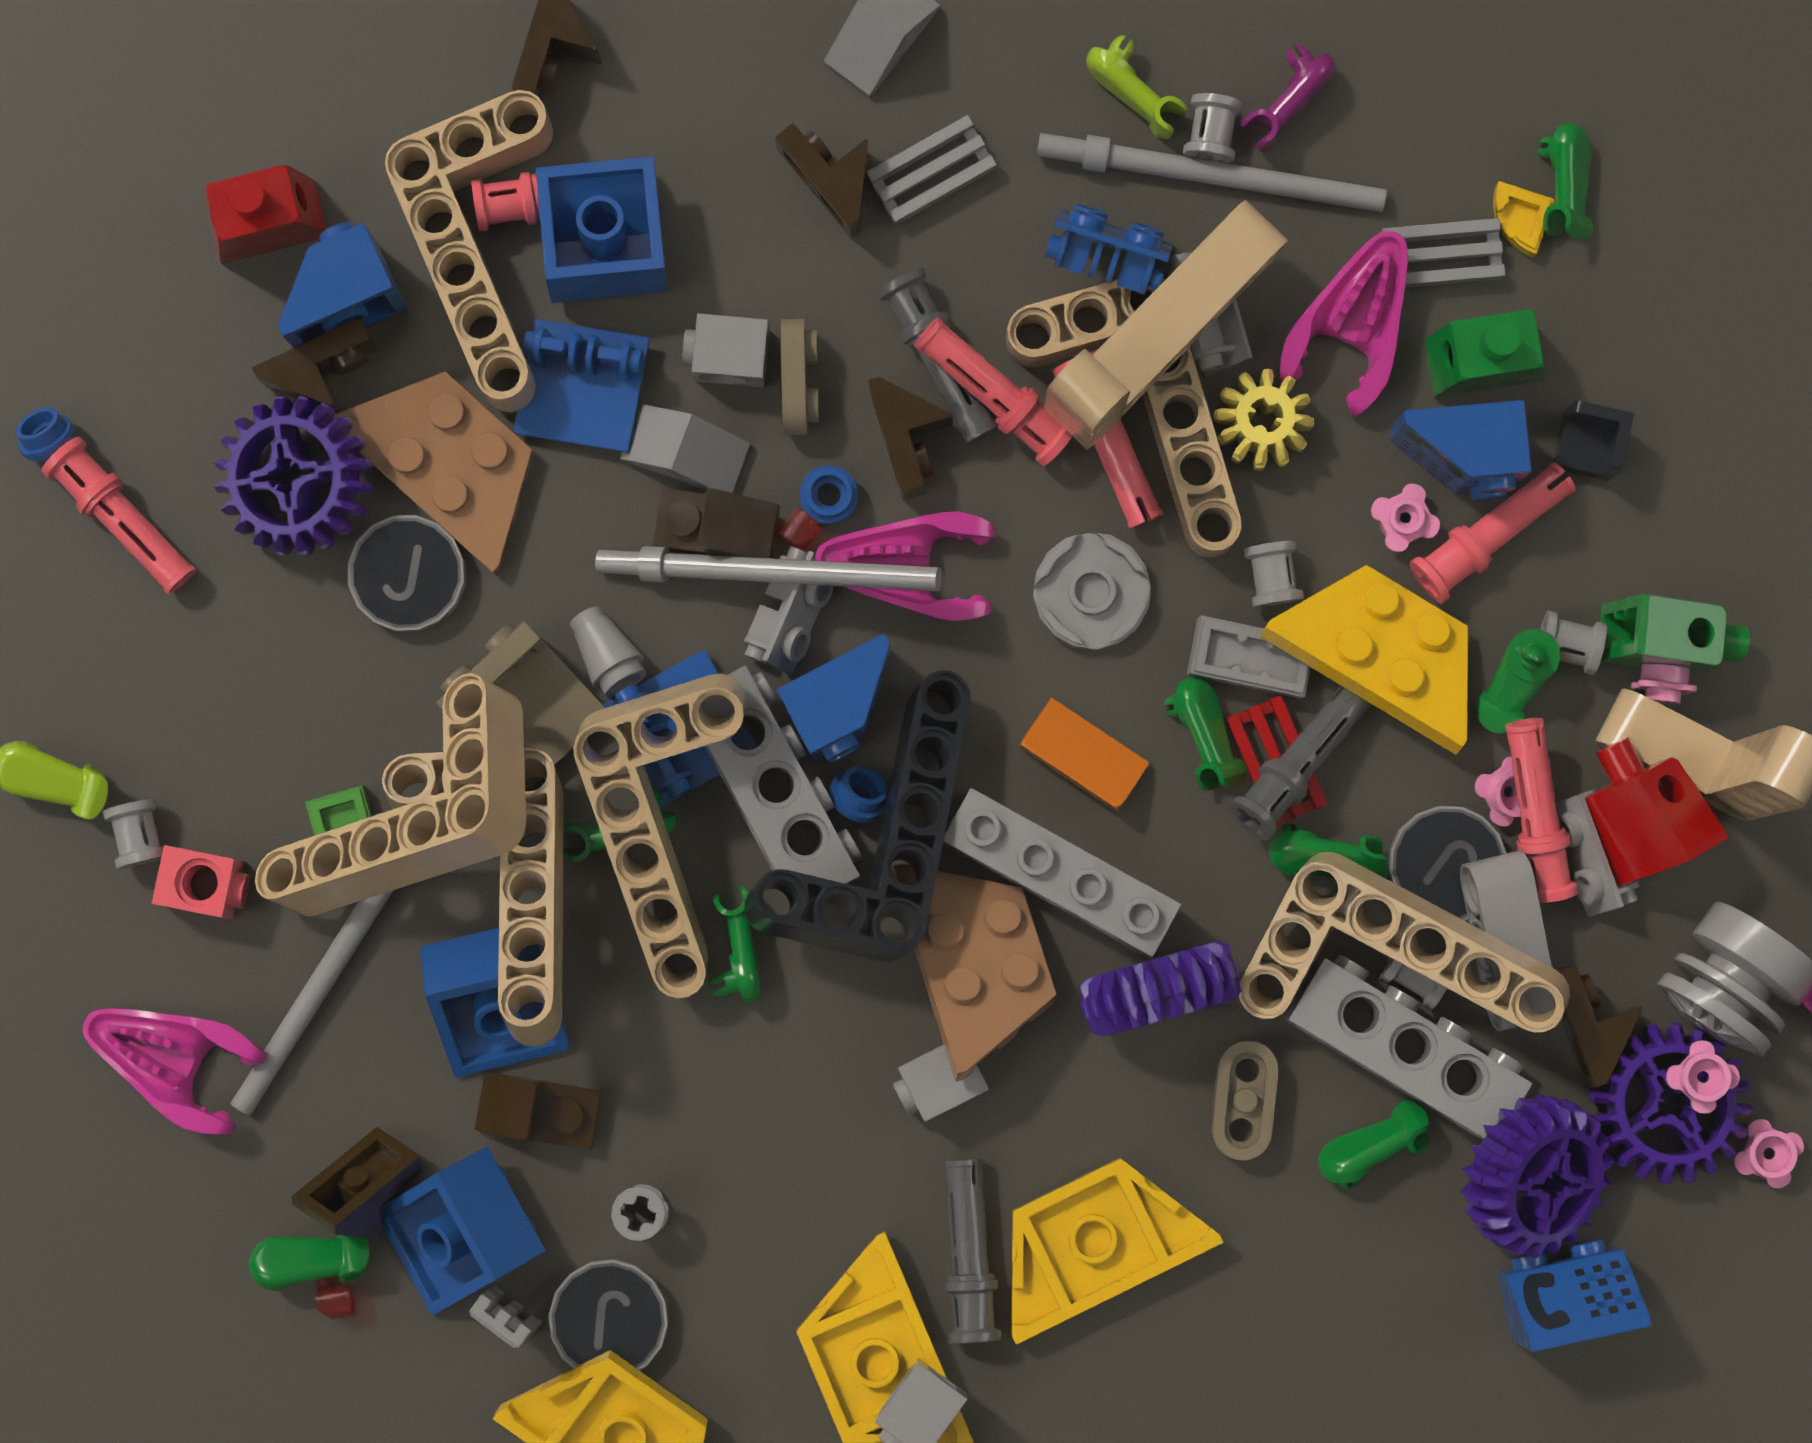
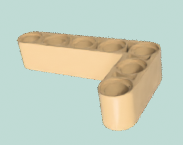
M524 90L506 93L401 138L392 144L385 159L388 177L476 383L490 405L504 412L519 411L530 403L535 393V379L455 191L471 185V179L480 178L483 180L537 157L547 150L552 142L554 133L552 122L540 98L530 91ZM527 114L538 118L537 124L528 133L515 134L510 131L511 124L519 116ZM474 137L484 141L483 147L476 155L467 158L456 155L458 146L464 140ZM419 160L430 163L427 173L422 178L414 181L402 178L405 168L410 163ZM446 212L452 215L451 223L442 232L430 233L424 230L427 220L433 214ZM469 264L475 267L474 274L467 283L459 286L447 283L448 274L455 266ZM491 316L497 319L496 328L488 337L478 339L469 335L470 326L479 317ZM511 368L520 372L519 381L512 389L504 392L492 389V380L499 371Z
M1244 200L1093 355L1084 349L1065 366L1047 388L1044 409L1085 449H1090L1286 247L1289 240L1251 204Z
M1117 279L1111 281V284L1103 283L1024 306L1017 310L1010 318L1006 334L1007 350L1012 359L1026 367H1039L1077 356L1084 349L1088 352L1098 350L1135 312L1130 305V298L1138 292L1117 286ZM1086 307L1097 309L1104 316L1106 325L1095 333L1081 331L1073 321V315L1078 310ZM1031 323L1041 325L1046 329L1049 341L1039 349L1025 348L1016 337L1017 331L1022 326ZM1189 347L1178 358L1177 368L1171 372L1164 373L1142 396L1185 540L1190 549L1197 555L1212 558L1227 553L1234 545L1242 527L1241 516ZM1171 403H1184L1192 409L1195 423L1186 429L1173 428L1166 422L1163 409ZM1189 458L1203 460L1211 469V480L1201 486L1187 483L1180 473L1181 463ZM1205 514L1220 516L1228 526L1227 538L1220 542L1212 543L1206 541L1197 530L1198 519Z
M468 673L456 678L449 685L442 705L444 792L269 852L261 860L256 871L255 884L258 893L262 897L302 915L315 916L479 863L513 850L521 841L526 826L523 709L519 699L476 674Z
M724 674L708 675L595 711L588 715L581 723L573 747L576 764L653 981L660 991L674 998L689 997L701 988L707 972L709 954L644 765L727 739L737 732L741 727L745 712V691L737 680ZM711 695H721L731 701L734 711L726 718L717 719L706 714L701 703ZM655 713L666 714L673 719L677 729L669 736L659 737L648 731L644 720ZM603 731L610 733L616 738L619 749L612 754L603 755L596 753L589 746L587 737L594 732ZM614 788H626L635 793L639 803L632 809H617L609 802L607 793ZM643 843L652 847L657 853L658 858L651 864L641 865L632 861L626 850L634 844ZM654 899H665L675 906L677 913L669 919H658L648 912L646 905ZM673 954H684L693 959L696 967L688 973L681 974L672 971L667 966L665 960Z
M1621 689L1595 740L1599 747L1604 748L1616 741L1629 737L1644 767L1669 757L1679 760L1707 804L1745 821L1804 808L1812 793V735L1787 725H1781L1733 742L1642 694L1628 689Z
M524 748L525 781L534 777H541L546 779V781L537 790L525 791L526 826L523 837L534 832L544 833L545 837L536 846L527 848L519 846L518 843L513 850L500 855L498 1005L504 1022L513 1038L525 1046L536 1047L554 1039L560 1030L562 1022L564 793L555 765L549 755L539 749ZM443 752L406 754L398 756L388 764L383 773L382 784L393 809L444 792ZM415 783L427 784L425 789L417 796L410 798L402 797V793L410 785ZM541 888L545 890L541 899L535 903L521 904L518 902L522 893L528 889ZM537 944L545 947L541 956L533 961L524 962L517 959L521 950L529 945ZM541 1002L544 1004L543 1010L535 1018L529 1020L516 1018L517 1012L526 1003Z
M1321 852L1311 857L1295 875L1241 979L1240 986L1242 991L1239 994V999L1244 1009L1255 1017L1270 1019L1283 1014L1300 992L1333 927L1524 1030L1536 1033L1546 1032L1554 1028L1562 1019L1570 999L1569 985L1565 977L1557 970L1334 852ZM1323 870L1334 876L1338 884L1337 894L1328 897L1318 894L1310 882L1311 872ZM1369 899H1377L1387 904L1392 913L1391 923L1377 925L1368 920L1364 914V902ZM1295 922L1303 925L1310 934V946L1305 948L1292 946L1284 936V924ZM1424 928L1437 930L1446 941V951L1432 954L1423 950L1417 942V931ZM1481 957L1491 959L1498 965L1501 978L1490 983L1478 980L1471 971L1470 962ZM1269 974L1280 980L1284 990L1283 997L1272 999L1262 994L1257 986V976ZM1531 987L1547 989L1555 999V1008L1545 1012L1532 1009L1525 1000L1524 991Z

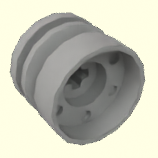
M1717 901L1711 905L1692 933L1700 947L1710 955L1705 962L1685 953H1678L1673 960L1676 967L1692 982L1690 983L1679 976L1667 972L1662 975L1656 986L1676 1006L1679 1013L1686 1020L1704 1031L1705 1034L1727 1046L1732 1045L1751 1055L1763 1058L1771 1047V1043L1752 1024L1755 1023L1774 1033H1780L1783 1030L1785 1024L1782 1018L1767 1002L1772 997L1783 1003L1799 1006L1812 988V960L1792 943L1753 917L1733 906Z

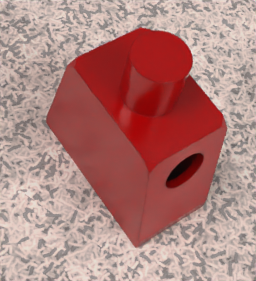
M279 165L212 182L205 186L206 207L221 264L319 240L320 234L327 230L315 180L288 165Z
M1629 737L1616 741L1596 752L1611 783L1589 794L1585 800L1617 887L1691 861L1729 838L1679 760L1669 757L1644 767Z

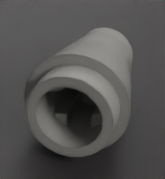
M599 606L588 608L571 620L569 625L574 632L593 688L601 689L607 698L615 697V694L632 684L637 685L646 676V671L642 666L644 656L608 616L603 613Z

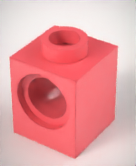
M164 845L151 904L233 919L235 908L243 909L248 896L250 875L243 873L245 861ZM210 867L217 876L218 886L210 898L200 900L192 891V878L201 868Z

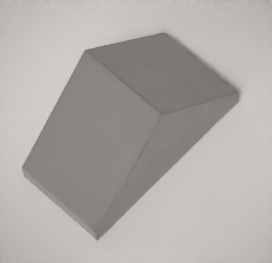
M857 0L825 57L824 65L868 98H871L938 12L940 4L935 0Z
M640 404L635 416L629 453L622 452L620 459L703 490L713 488L733 493L751 444L693 414Z

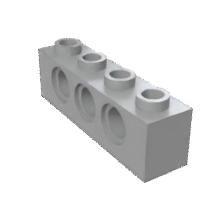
M746 665L728 674V676L737 680L744 689L746 696L744 717L753 718L761 725L763 739L761 744L753 750L738 748L730 737L705 745L704 747L771 870L786 869L845 884L859 877L860 875L854 864L862 861V856L847 829L838 833L834 829L826 814L827 811L834 808V805L818 776L808 781L797 761L806 756L794 730L789 724L780 729L769 707L777 704V700L761 672L751 676ZM711 695L701 703L705 713L717 719L726 718L734 711L731 701L721 695ZM779 769L788 775L791 781V792L786 800L780 803H773L763 798L758 788V782L764 771ZM797 821L810 822L819 832L820 840L818 847L813 853L806 856L793 852L787 842L788 830Z
M970 788L944 835L943 845L1015 885L1022 887L1024 890L1147 958H1151L1155 954L1181 906L1175 900Z
M1338 955L1334 963L1326 958L1319 959L1283 1018L1284 1021L1482 1141L1486 1136L1483 1125H1496L1498 1123L1499 1109L1514 1110L1518 1098H1524L1533 1083L1519 1075L1524 1066L1515 1059L1495 1048L1491 1049L1488 1056L1467 1044L1472 1037L1471 1033L1444 1017H1441L1436 1025L1416 1013L1421 1005L1420 1002L1393 986H1389L1384 994L1364 982L1369 972L1348 958ZM1356 997L1366 1000L1373 1010L1371 1025L1365 1031L1359 1033L1349 1029L1343 1019V1011L1346 1004ZM1406 1029L1417 1031L1424 1040L1422 1056L1416 1062L1410 1064L1403 1062L1395 1051L1396 1038ZM1465 1060L1473 1067L1476 1078L1471 1090L1465 1094L1458 1095L1449 1088L1446 1077L1448 1069L1453 1063Z

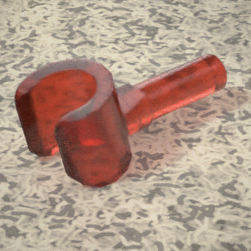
M796 507L786 521L779 517L776 533L792 547L805 549L820 533L821 528L811 516Z
M331 1278L315 1280L317 1285L316 1305L322 1314L330 1318L354 1315L355 1301L351 1283L332 1285Z

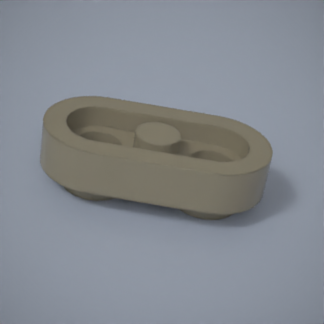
M805 318L781 319L782 418L784 436L808 435V423H819L818 388H807V365H818L817 330H806Z
M1256 1041L1233 1043L1223 1051L1217 1064L1211 1137L1215 1146L1222 1154L1241 1161L1250 1160L1261 1155L1268 1147L1272 1138L1279 1069L1272 1051ZM1243 1059H1251L1257 1066V1075L1249 1082L1241 1081L1236 1075V1066ZM1238 1118L1246 1119L1251 1125L1250 1136L1244 1141H1235L1229 1132L1231 1123Z

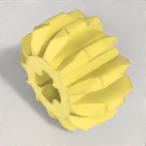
M1264 369L1262 371L1259 387H1256L1252 377L1247 372L1240 374L1237 381L1241 393L1232 388L1225 387L1220 394L1221 400L1231 409H1217L1214 411L1212 418L1218 424L1231 426L1218 434L1217 439L1220 446L1228 445L1235 440L1239 443L1231 457L1232 461L1238 464L1244 459L1247 451L1254 452L1253 466L1258 471H1262L1265 468L1268 452H1270L1279 467L1287 465L1289 455L1285 446L1293 451L1302 452L1307 442L1296 431L1311 430L1314 426V418L1308 415L1296 414V412L1304 409L1310 403L1309 395L1300 394L1290 399L1288 393L1292 390L1295 379L1287 376L1279 389L1273 387L1274 375L1271 369ZM1259 407L1264 415L1272 412L1277 418L1270 428L1272 432H1267L1263 425L1255 427L1251 425L1250 421L1256 413L1254 408Z

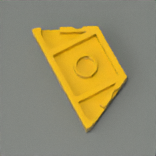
M1368 565L1363 566L1271 619L1260 634V637L1453 754L1456 755L1466 743L1468 626Z
M1121 1158L1113 1160L1012 1210V1338L1017 1345L1224 1242L1220 1234Z
M885 1231L877 1234L796 1330L843 1443H883L878 1438L883 1429L875 1423V1416L917 1358H920L947 1378ZM961 1409L936 1443H974Z
M611 1350L502 1403L493 1417L494 1421L526 1443H704L708 1419Z

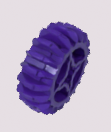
M279 396L274 399L272 409L268 405L261 403L252 406L254 421L244 417L234 420L236 429L241 435L240 439L225 436L220 440L222 445L232 452L230 459H217L213 463L217 469L228 471V481H220L213 488L217 493H228L232 497L231 500L224 504L220 511L226 516L241 514L234 530L239 535H248L254 532L253 545L257 548L266 549L273 543V548L277 555H290L294 547L299 555H312L315 549V542L321 548H332L335 546L334 531L341 535H349L354 531L352 523L346 516L347 513L363 516L367 512L366 507L356 501L357 493H371L374 489L371 483L360 481V471H368L372 469L374 464L371 459L357 458L355 454L363 449L367 441L362 436L346 438L352 429L353 421L349 417L342 416L334 420V407L321 403L315 408L313 400L308 397L299 396L293 405L290 398ZM299 427L309 431L319 439L331 461L323 462L313 459L309 453L307 442L301 441ZM270 442V460L262 469L257 470L259 458ZM296 467L301 470L315 471L312 474L301 475L300 479L292 481V485H289L288 482L274 481L277 478L287 477V474L296 471ZM332 481L327 500L315 515H312V511L317 510L316 497L319 489L324 484ZM258 491H272L277 496L281 511H287L289 524L282 522L269 512L263 504Z
M1216 941L1086 978L1079 986L1082 999L1080 1005L1084 1019L1088 1020L1091 1032L1099 1036H1107L1234 1000L1242 991L1238 978L1241 975L1236 958L1232 957L1229 945Z
M1670 1022L1666 1029L1665 1040H1663L1656 1024H1648L1644 1026L1645 1045H1643L1638 1036L1631 1032L1625 1045L1629 1054L1625 1056L1621 1053L1616 1068L1608 1080L1606 1093L1600 1091L1588 1093V1101L1605 1103L1606 1112L1597 1113L1593 1116L1596 1121L1601 1123V1126L1610 1124L1612 1130L1604 1134L1611 1140L1608 1148L1615 1147L1619 1143L1623 1145L1617 1152L1614 1163L1620 1167H1625L1638 1157L1634 1175L1645 1180L1650 1176L1656 1165L1658 1182L1665 1185L1672 1183L1675 1167H1677L1683 1182H1695L1697 1175L1695 1162L1698 1163L1705 1173H1716L1718 1167L1711 1153L1715 1151L1724 1158L1732 1159L1736 1155V1151L1725 1141L1727 1135L1744 1139L1748 1134L1746 1128L1733 1124L1735 1114L1745 1116L1752 1114V1105L1736 1103L1735 1094L1745 1093L1751 1089L1750 1082L1748 1080H1739L1735 1088L1728 1089L1724 1096L1716 1100L1712 1121L1704 1135L1701 1136L1699 1132L1702 1128L1696 1118V1111L1692 1109L1691 1100L1685 1094L1680 1096L1682 1104L1675 1105L1680 1108L1676 1116L1668 1113L1654 1114L1659 1111L1658 1102L1664 1101L1659 1098L1663 1091L1669 1093H1682V1091L1668 1086L1666 1070L1659 1069L1653 1057L1665 1053H1676L1687 1057L1692 1043L1705 1041V1032L1698 1027H1694L1688 1033L1684 1042L1682 1024ZM1714 1040L1711 1044L1714 1046L1715 1055L1721 1057L1726 1045ZM1738 1058L1724 1060L1727 1064L1734 1065L1738 1070L1742 1066ZM1638 1069L1641 1074L1638 1078L1644 1088V1099L1641 1105L1630 1113L1631 1116L1627 1118L1625 1113L1626 1089L1630 1079ZM1705 1071L1698 1074V1081L1705 1083L1708 1080V1074ZM1664 1124L1672 1131L1675 1137L1681 1138L1686 1149L1673 1153H1660L1646 1146L1636 1135L1645 1129L1652 1130Z
M1537 1094L1533 1100L1519 1097L1515 1103L1514 1110L1499 1109L1498 1123L1496 1125H1483L1486 1134L1484 1140L1480 1145L1470 1146L1476 1154L1474 1162L1462 1168L1471 1180L1460 1192L1469 1202L1464 1212L1471 1217L1472 1222L1475 1223L1474 1228L1480 1232L1482 1237L1508 1253L1513 1252L1517 1255L1522 1254L1538 1258L1543 1252L1557 1254L1562 1241L1575 1243L1577 1229L1581 1225L1592 1227L1589 1215L1594 1207L1604 1206L1599 1198L1601 1190L1612 1184L1604 1172L1615 1160L1606 1151L1611 1140L1600 1130L1601 1123L1596 1121L1593 1115L1582 1110L1579 1105L1567 1099L1561 1100L1557 1097L1554 1098Z

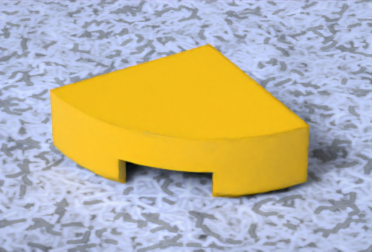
M1498 181L1493 195L1494 216L1500 219L1502 235L1521 253L1532 258L1537 254L1544 233V213L1547 207L1553 204L1554 199Z

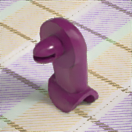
M1293 44L1296 53L1300 57L1299 59L1289 48L1286 50L1287 62L1296 72V75L1287 84L1288 88L1268 110H1255L1240 123L1243 130L1254 125H1262L1269 130V135L1261 139L1256 145L1260 152L1271 149L1277 134L1331 79L1336 65L1328 52L1314 59L1306 47L1300 44Z

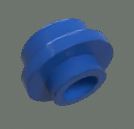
M52 407L40 408L28 414L18 424L15 432L19 439L17 444L18 450L27 460L47 461L61 446L72 439L75 428L71 420L66 415L59 414L56 409Z
M832 465L821 466L812 470L804 478L800 487L802 508L812 520L820 524L834 525L845 521L854 512L858 503V488L854 478L846 470ZM825 486H834L840 491V500L833 506H825L818 500V493Z
M853 766L837 774L829 787V796L836 810L852 821L860 823L873 822L885 810L887 785L884 779L871 768Z

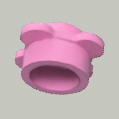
M1408 484L1403 488L1401 494L1390 499L1380 497L1372 504L1371 516L1374 520L1379 521L1381 531L1386 536L1385 545L1391 551L1403 552L1407 549L1409 543L1421 537L1433 538L1439 531L1440 521L1436 516L1430 514L1424 502L1426 492L1417 484ZM1402 513L1410 515L1411 520L1409 523L1401 522L1400 515Z
M1642 664L1641 679L1638 682L1631 683V689L1645 691L1646 697L1662 704H1681V695L1697 692V686L1689 684L1690 668L1675 665Z
M1509 756L1503 760L1502 766L1490 775L1481 774L1475 782L1476 794L1479 797L1485 798L1491 810L1490 820L1498 826H1508L1513 822L1514 817H1521L1512 769V757ZM1510 786L1512 788V793L1510 796L1506 797L1504 795V789L1505 787Z
M1708 1041L1692 1043L1689 1047V1055L1680 1065H1673L1666 1072L1668 1086L1675 1090H1681L1691 1100L1692 1109L1703 1114L1712 1112L1716 1108V1100L1724 1096L1728 1089L1735 1088L1740 1079L1738 1069L1734 1065L1727 1064L1718 1055H1715L1714 1046ZM1701 1071H1705L1708 1074V1080L1705 1083H1701L1697 1079V1075Z
M1756 1119L1747 1126L1749 1137L1743 1151L1735 1155L1734 1165L1737 1171L1743 1175L1753 1173L1765 1178L1770 1187L1783 1188L1790 1183V1172L1796 1165L1798 1155L1804 1150L1803 1140L1797 1133L1789 1132L1785 1134L1772 1129L1769 1121ZM1767 1148H1771L1774 1151L1773 1158L1769 1160L1764 1157V1151Z

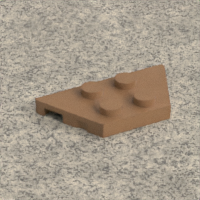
M446 372L335 414L334 420L342 416L349 417L353 421L352 429L346 438L362 436L367 441L363 449L358 451L366 459H371L374 466L494 575L499 572L503 564L504 558L502 556L510 528L515 522L520 505L519 497L523 483L527 480L534 456L533 450Z
M898 864L893 866V874L899 882L905 885L916 884V873L911 865ZM937 871L926 931L922 940L914 947L951 1070L955 1082L966 1079L972 1074L973 1068L996 1048L1000 1050L1017 1035L1018 1029L1025 1023L1034 1021L1055 1002L1057 994L1022 887Z

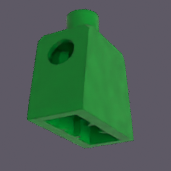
M1534 309L1453 321L1424 340L1433 398L1538 382L1545 379ZM1450 348H1452L1453 353V367L1451 366L1449 360L1448 350Z
M1639 594L1601 605L1600 622L1607 624V635L1600 663L1642 667V664H1666L1690 668V672L1720 667L1723 660L1742 662L1749 650L1750 634L1746 626L1726 624L1727 611L1724 606Z

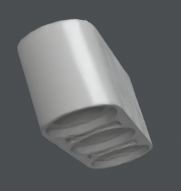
M1520 850L1462 864L1460 880L1469 924L1552 967L1535 878L1525 853ZM1485 957L1476 958L1480 981L1490 983L1501 978L1500 969L1494 961ZM1531 987L1524 991L1525 1000L1532 1009L1545 1012L1555 1008V999L1547 989ZM1486 1009L1489 1019L1497 1031L1518 1027Z

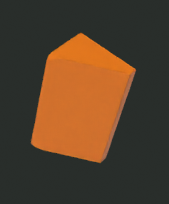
M1052 697L1019 744L1021 749L1116 812L1120 809L1149 765L1148 761Z

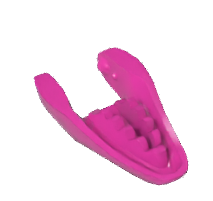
M1385 230L1368 240L1343 266L1294 324L1286 338L1281 355V383L1287 376H1291L1295 380L1302 376L1303 369L1300 361L1302 357L1308 355L1306 348L1310 339L1316 335H1327L1355 346L1368 358L1369 366L1365 376L1359 378L1361 383L1359 388L1349 392L1347 395L1348 413L1357 417L1377 399L1386 386L1392 370L1406 284L1408 251L1406 241L1400 234Z
M964 512L934 513L832 538L818 547L815 561L930 567L931 549L937 540L941 538L970 539L976 545H985L990 540L995 539L996 527L981 517ZM844 586L866 596L944 620H970L992 613V602L987 601L982 595H973L968 600L959 597L937 600L930 591Z
M107 1008L91 1012L83 1024L84 1037L92 1049L126 1079L156 1110L179 1127L203 1134H233L236 1123L232 1122L229 1113L225 1111L214 1113L208 1110L207 1107H201L194 1102L193 1081L205 1055L218 1045L226 1049L229 1054L235 1053L239 1055L242 1063L248 1066L257 1063L263 1064L267 1057L266 1052L229 1025L212 1020L149 1011Z

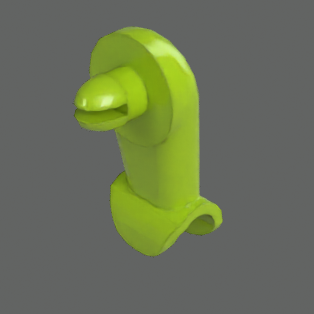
M1125 35L1114 39L1109 45L1108 50L1100 47L1091 48L1086 58V64L1095 80L1148 121L1149 128L1156 138L1169 139L1174 133V128L1163 121L1160 114L1171 112L1182 116L1186 113L1188 107L1183 101L1174 96L1159 97L1136 76V71L1127 63L1134 51L1133 40L1129 41L1124 51L1120 49V46L1126 37Z
M13 741L0 748V788L11 795L71 806V811L75 815L88 820L94 819L103 809L108 795V782L106 776L91 764H85L83 769L44 753L36 746L24 741Z

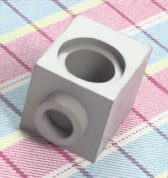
M697 313L696 330L685 329L682 363L692 365L691 372L695 382L765 388L770 338L768 320Z
M944 1044L899 1066L898 1070L903 1079L893 1083L908 1116L919 1111L924 1122L989 1090L977 1065L973 1068L972 1074L966 1079L955 1082Z
M917 1358L875 1416V1423L883 1429L878 1438L883 1443H936L967 1401V1393L920 1358Z

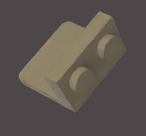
M525 621L516 629L511 624H507L485 644L484 648L489 653L473 669L467 664L458 668L443 682L440 689L446 693L449 685L456 678L463 674L473 673L515 695L521 702L523 709L524 748L539 749L547 753L556 766L573 750L580 725L585 718L605 707ZM444 695L436 702L441 709ZM534 777L525 781V790L532 788L542 778Z

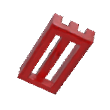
M1281 695L1225 719L1242 761L1246 765L1252 784L1260 777L1258 772L1260 765L1243 728V724L1253 722L1269 760L1273 758L1279 759L1281 754L1264 717L1265 715L1273 712L1288 748L1298 737ZM1315 773L1307 781L1309 799L1300 804H1291L1275 823L1276 826L1327 805Z

